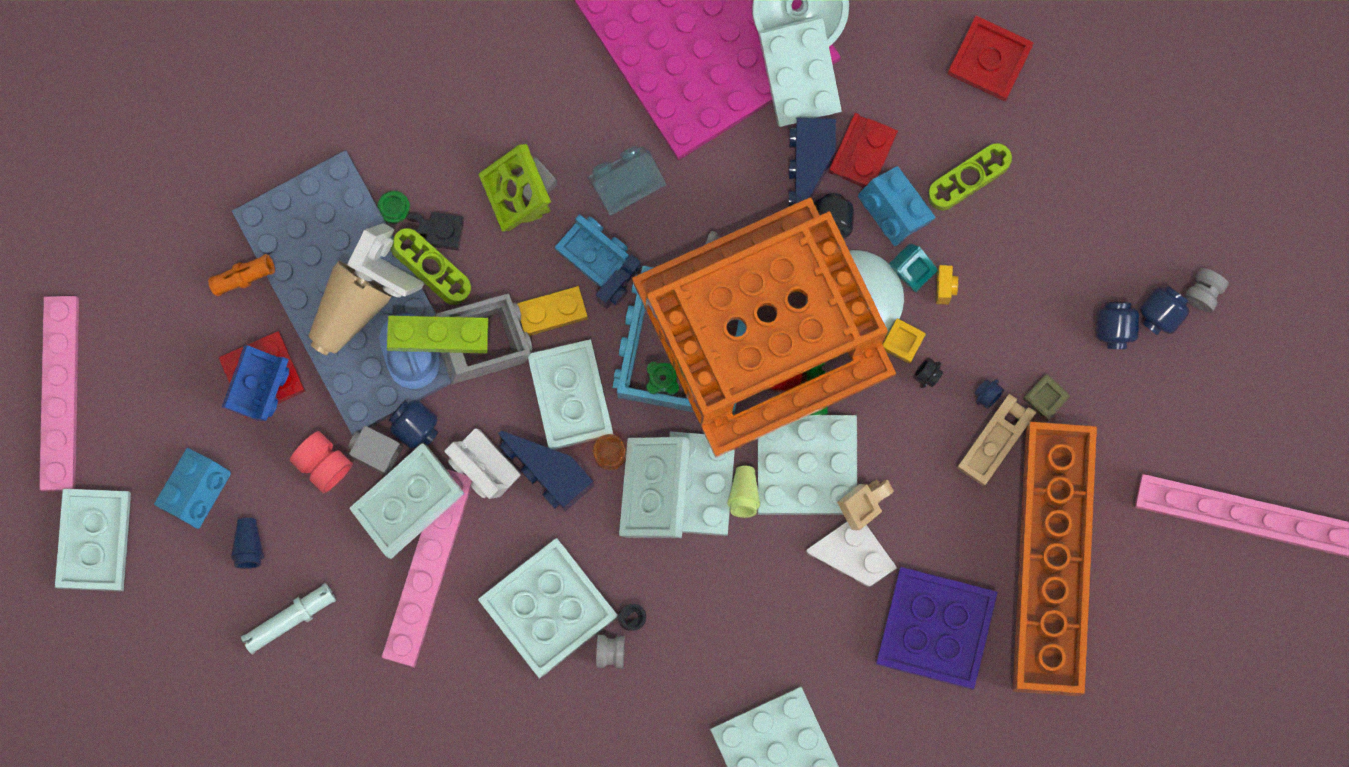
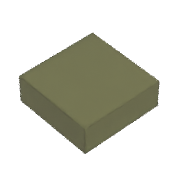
M1046 374L1023 399L1048 421L1071 396Z

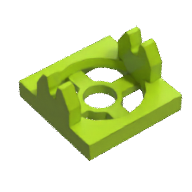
M527 144L516 146L478 174L502 232L511 231L521 223L540 219L543 217L542 214L551 212L548 205L551 203V200ZM522 167L524 174L519 177L512 175L511 170ZM510 179L515 182L517 188L514 197H511L507 191V184ZM529 184L532 196L526 207L522 194L523 187ZM504 200L512 202L516 212L510 210L505 205Z

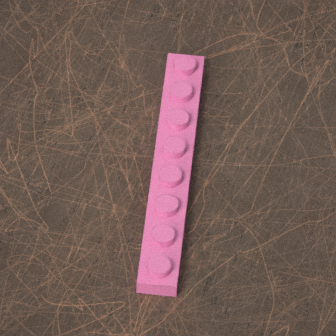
M1141 475L1134 508L1349 558V522L1154 476Z

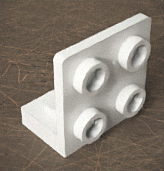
M382 223L364 230L347 265L355 269L354 273L358 277L370 282L375 280L384 285L383 290L388 294L398 298L401 296L406 297L421 290L424 282L381 259V256L385 257L393 245L394 240L391 239V236L395 230Z

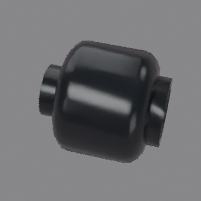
M829 193L814 202L819 215L831 212L843 239L851 235L854 225V208L850 201L843 198L840 194Z

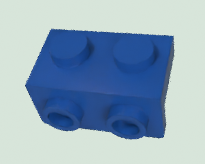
M245 345L222 408L256 421H266L268 417H272L278 404V399L275 398L278 388L284 385L289 374V368L286 367L289 359L276 357Z

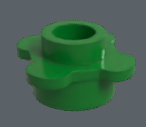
M651 362L647 366L649 383L646 388L650 394L668 392L670 395L678 392L677 375L671 363ZM660 376H665L666 380L661 381Z

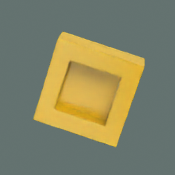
M939 265L937 271L936 304L949 305L952 295H957L958 276H952L953 266Z
M897 318L883 343V347L886 352L910 364L926 333Z

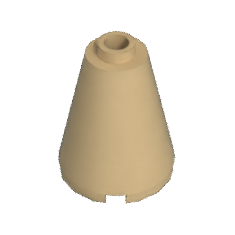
M338 261L332 268L308 335L312 340L311 347L326 356L329 352L336 354L389 303L392 295L383 290L379 283L374 280L372 282L366 281L358 277L354 273V268L341 261Z

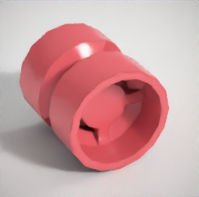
M317 431L310 435L294 451L289 461L301 473H310L309 480L324 494L345 477L353 463L340 450L332 451L333 444L320 431Z

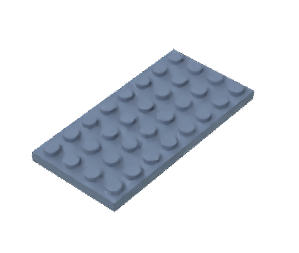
M346 150L232 210L256 258L267 254L273 260L275 273L267 275V278L352 435L356 431L361 432L364 425L370 428L389 418L404 400L408 403L413 400L420 401L451 384L442 356L438 352L440 366L437 376L430 384L418 389L402 387L390 375L380 347L379 335L382 326L388 320V316L411 313L418 316L434 317L436 313L422 289L406 297L401 296L398 298L392 296L389 303L336 354L329 352L326 356L311 347L312 340L308 335L333 266L338 261L348 264L364 230L382 223L386 224ZM391 249L385 257L381 256V259L415 277L392 254Z

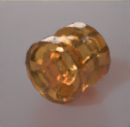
M606 434L596 440L593 446V454L599 467L612 471L624 464L626 448L621 438L616 435Z

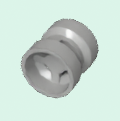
M1200 268L1195 276V285L1189 287L1184 298L1192 306L1204 312L1212 313L1218 304V295L1225 292L1229 283L1220 274L1206 268Z

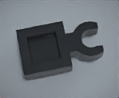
M431 212L430 221H427L417 213L408 214L407 218L409 221L419 223V227L415 231L422 237L426 236V241L433 247L459 251L464 217Z

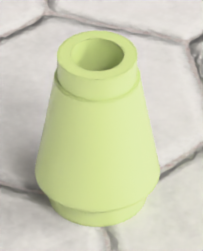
M739 466L735 470L727 502L730 512L734 516L742 518L752 517L756 515L757 509L760 507L755 469L753 467Z

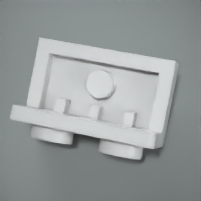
M474 429L463 441L453 442L444 451L450 457L448 460L449 464L458 473H465L473 481L471 487L483 498L486 496L489 499L501 497L521 476V472L480 429Z

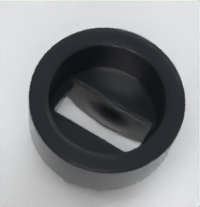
M637 604L624 606L618 614L620 626L627 631H636L642 628L646 622L645 610ZM636 612L638 617L626 624L624 618Z

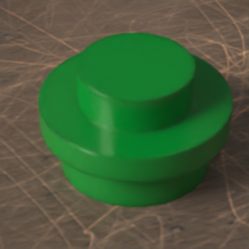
M389 191L380 197L377 208L386 222L394 224L406 219L410 212V203L403 193Z

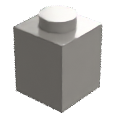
M365 425L361 432L356 431L348 445V448L351 449L349 455L353 460L385 476L392 470L403 449L399 442Z

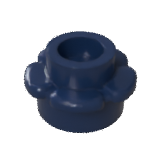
M986 379L976 389L974 394L977 396V405L981 404L986 409H989L1001 397L1004 389L998 384V379L992 382Z

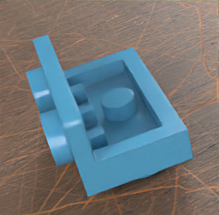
M898 166L872 179L858 194V198L894 246L901 244L907 236L927 226L936 218Z
M579 214L575 218L573 227L554 248L555 251L602 288L614 272L618 271L629 258V255L626 253L628 248L616 237L610 240L602 233L604 228L590 216L585 219Z
M186 448L154 505L199 529L224 488L231 472L213 460Z

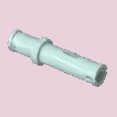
M324 583L302 599L297 597L293 600L294 604L247 634L242 635V642H246L245 647L251 654H254L255 651L304 620L309 622L313 619L312 615L332 602H336L337 599L334 594L332 595L333 592L330 587Z

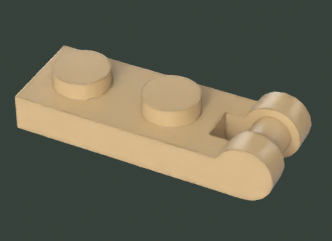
M1011 394L1006 397L957 467V469L983 487H985L1037 413L1030 407L1025 409L1016 402L1017 398ZM1008 413L1019 419L1015 426L1004 419Z

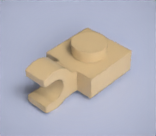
M874 480L870 484H859L837 503L852 530H861L882 512L878 503L892 494L894 490L888 480H884L881 484L878 480Z

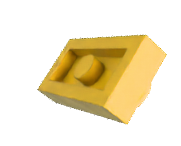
M579 286L517 303L521 313L523 330L529 336L588 319Z

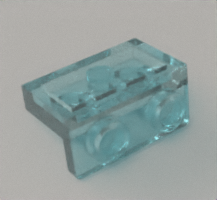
M633 146L620 154L621 159L612 164L604 162L592 170L593 174L587 177L608 215L611 216L667 185L649 150L640 147L638 149L637 146Z

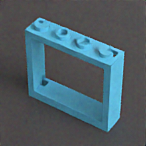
M642 266L641 274L653 269V267ZM633 284L632 293L637 294L634 306H628L625 325H630L628 338L622 337L619 356L624 357L622 369L615 370L612 388H617V396L621 399L694 412L687 398L661 393L650 394L645 390L630 388L646 311ZM741 320L738 321L736 337L746 332V326ZM737 403L734 404L732 411L733 415H735Z

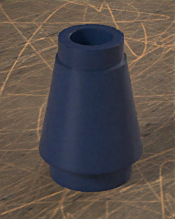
M254 518L238 519L231 559L234 560L236 568H257L261 566V559L264 558L257 520Z

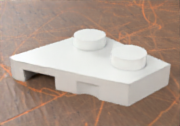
M846 522L806 550L809 556L828 564L842 574L854 578L855 581L868 588L897 569L867 525L861 530H852L848 522Z

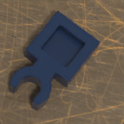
M631 254L618 271L616 270L597 292V302L605 309H608L612 303L615 306L618 305L628 292L625 289L628 285L627 283L642 268L640 265L642 262Z

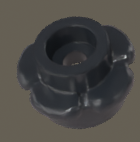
M929 357L922 362L913 377L920 383V388H925L927 385L930 387L936 385L943 374V371L940 370L941 362H935Z

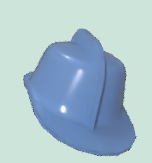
M401 313V314H396V315H394V316H418V315L411 314V313ZM387 320L381 328L379 340L388 371L393 380L402 387L409 389L423 388L430 384L438 374L440 366L438 352L388 351Z

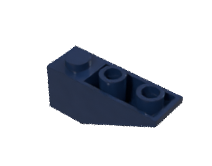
M797 118L796 128H790L789 148H796L795 160H789V179H795V191H789V207L813 197L834 160L836 119Z
M505 431L498 433L503 441L499 444V447L511 460L515 457L520 460L524 465L520 469L521 472L532 484L538 481L546 491L542 495L554 509L560 506L564 511L568 510L595 486L593 480L571 456Z

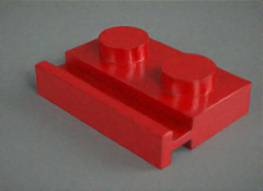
M855 113L829 169V173L838 175L844 180L865 188L872 179L879 176L898 130L872 119H866Z

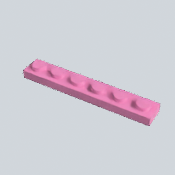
M77 296L44 297L39 489L42 492L63 491V489H75L79 298Z
M448 469L446 470L465 494L421 532L382 655L383 659L413 668L416 666L471 491V483L473 482L467 475Z

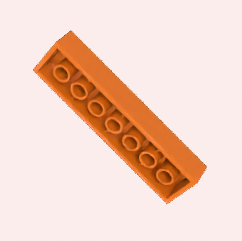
M1030 422L1026 427L1013 692L1081 696L1085 694L1097 426Z

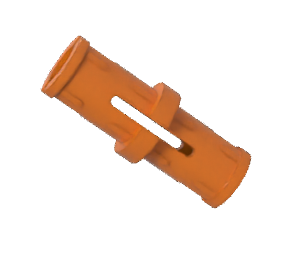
M264 254L244 264L242 262L236 263L232 266V269L211 276L208 280L209 287L212 293L217 296H221L238 287L244 289L249 287L253 281L274 274L275 266L271 257Z

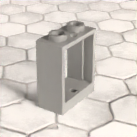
M509 293L434 315V317L485 318L499 314L513 352L512 354L467 366L463 353L440 352L451 384L521 365L527 361L531 354L530 351H532L531 339L527 332L523 333L519 322L521 321L520 309L517 303H512Z

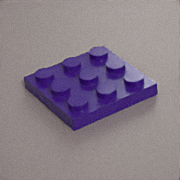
M900 567L876 665L974 690L998 592Z

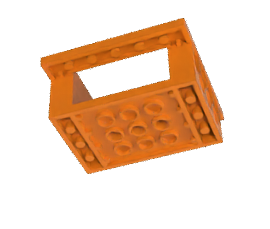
M811 197L632 278L635 289L669 361L676 371L678 380L715 458L896 375L893 365L882 345L888 333L882 317L831 212L819 215ZM793 292H801L806 296L807 304L800 309L793 308L788 302V296ZM765 305L773 307L777 313L776 319L769 323L761 321L757 315L758 309ZM734 319L741 320L746 326V332L738 337L730 335L726 327ZM848 352L851 362L733 415L732 411L735 403Z

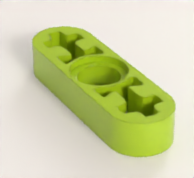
M991 144L932 183L928 193V200L931 206L941 211L948 210L1004 174L1009 169L1012 161L1010 150L1003 144ZM991 153H994L996 156L1002 154L1004 156L1001 162L1002 166H999L997 163L989 166L986 172L990 175L986 176L983 166L991 160ZM966 169H973L978 173L979 181L974 185H967L961 180V173ZM954 178L958 188L950 192L949 201L946 202L943 198L938 200L936 198L938 194L937 188L946 191L952 187L953 181L950 179Z
M405 228L396 233L392 239L394 240L391 247L392 254L434 293L451 305L460 304L468 297L471 291L469 279L418 232ZM410 239L413 242L411 249L402 250L400 248L402 241ZM422 249L424 253L414 262L412 259ZM423 260H435L439 265V272L435 275L427 274L422 268ZM445 271L449 273V275L445 278V280L442 281L441 284L436 282L442 277ZM457 282L461 286L459 289L460 293L456 292L452 295L449 292L450 284L454 285Z

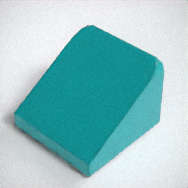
M908 244L889 263L899 278L914 292H917L938 271L924 251L914 244Z

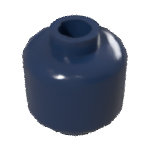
M1168 285L1165 289L1156 287L1140 307V313L1146 318L1142 324L1156 335L1161 330L1167 334H1173L1189 315V308L1186 306L1188 300Z
M1105 302V307L1097 311L1096 338L1099 341L1107 342V349H1127V343L1138 339L1139 312L1135 308H1131V303Z
M404 400L389 418V421L392 423L390 432L410 449L417 448L421 443L428 446L438 434V431L435 429L438 421L436 414L418 400H413L409 403Z

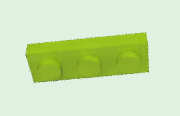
M388 316L387 350L403 352L488 353V318Z

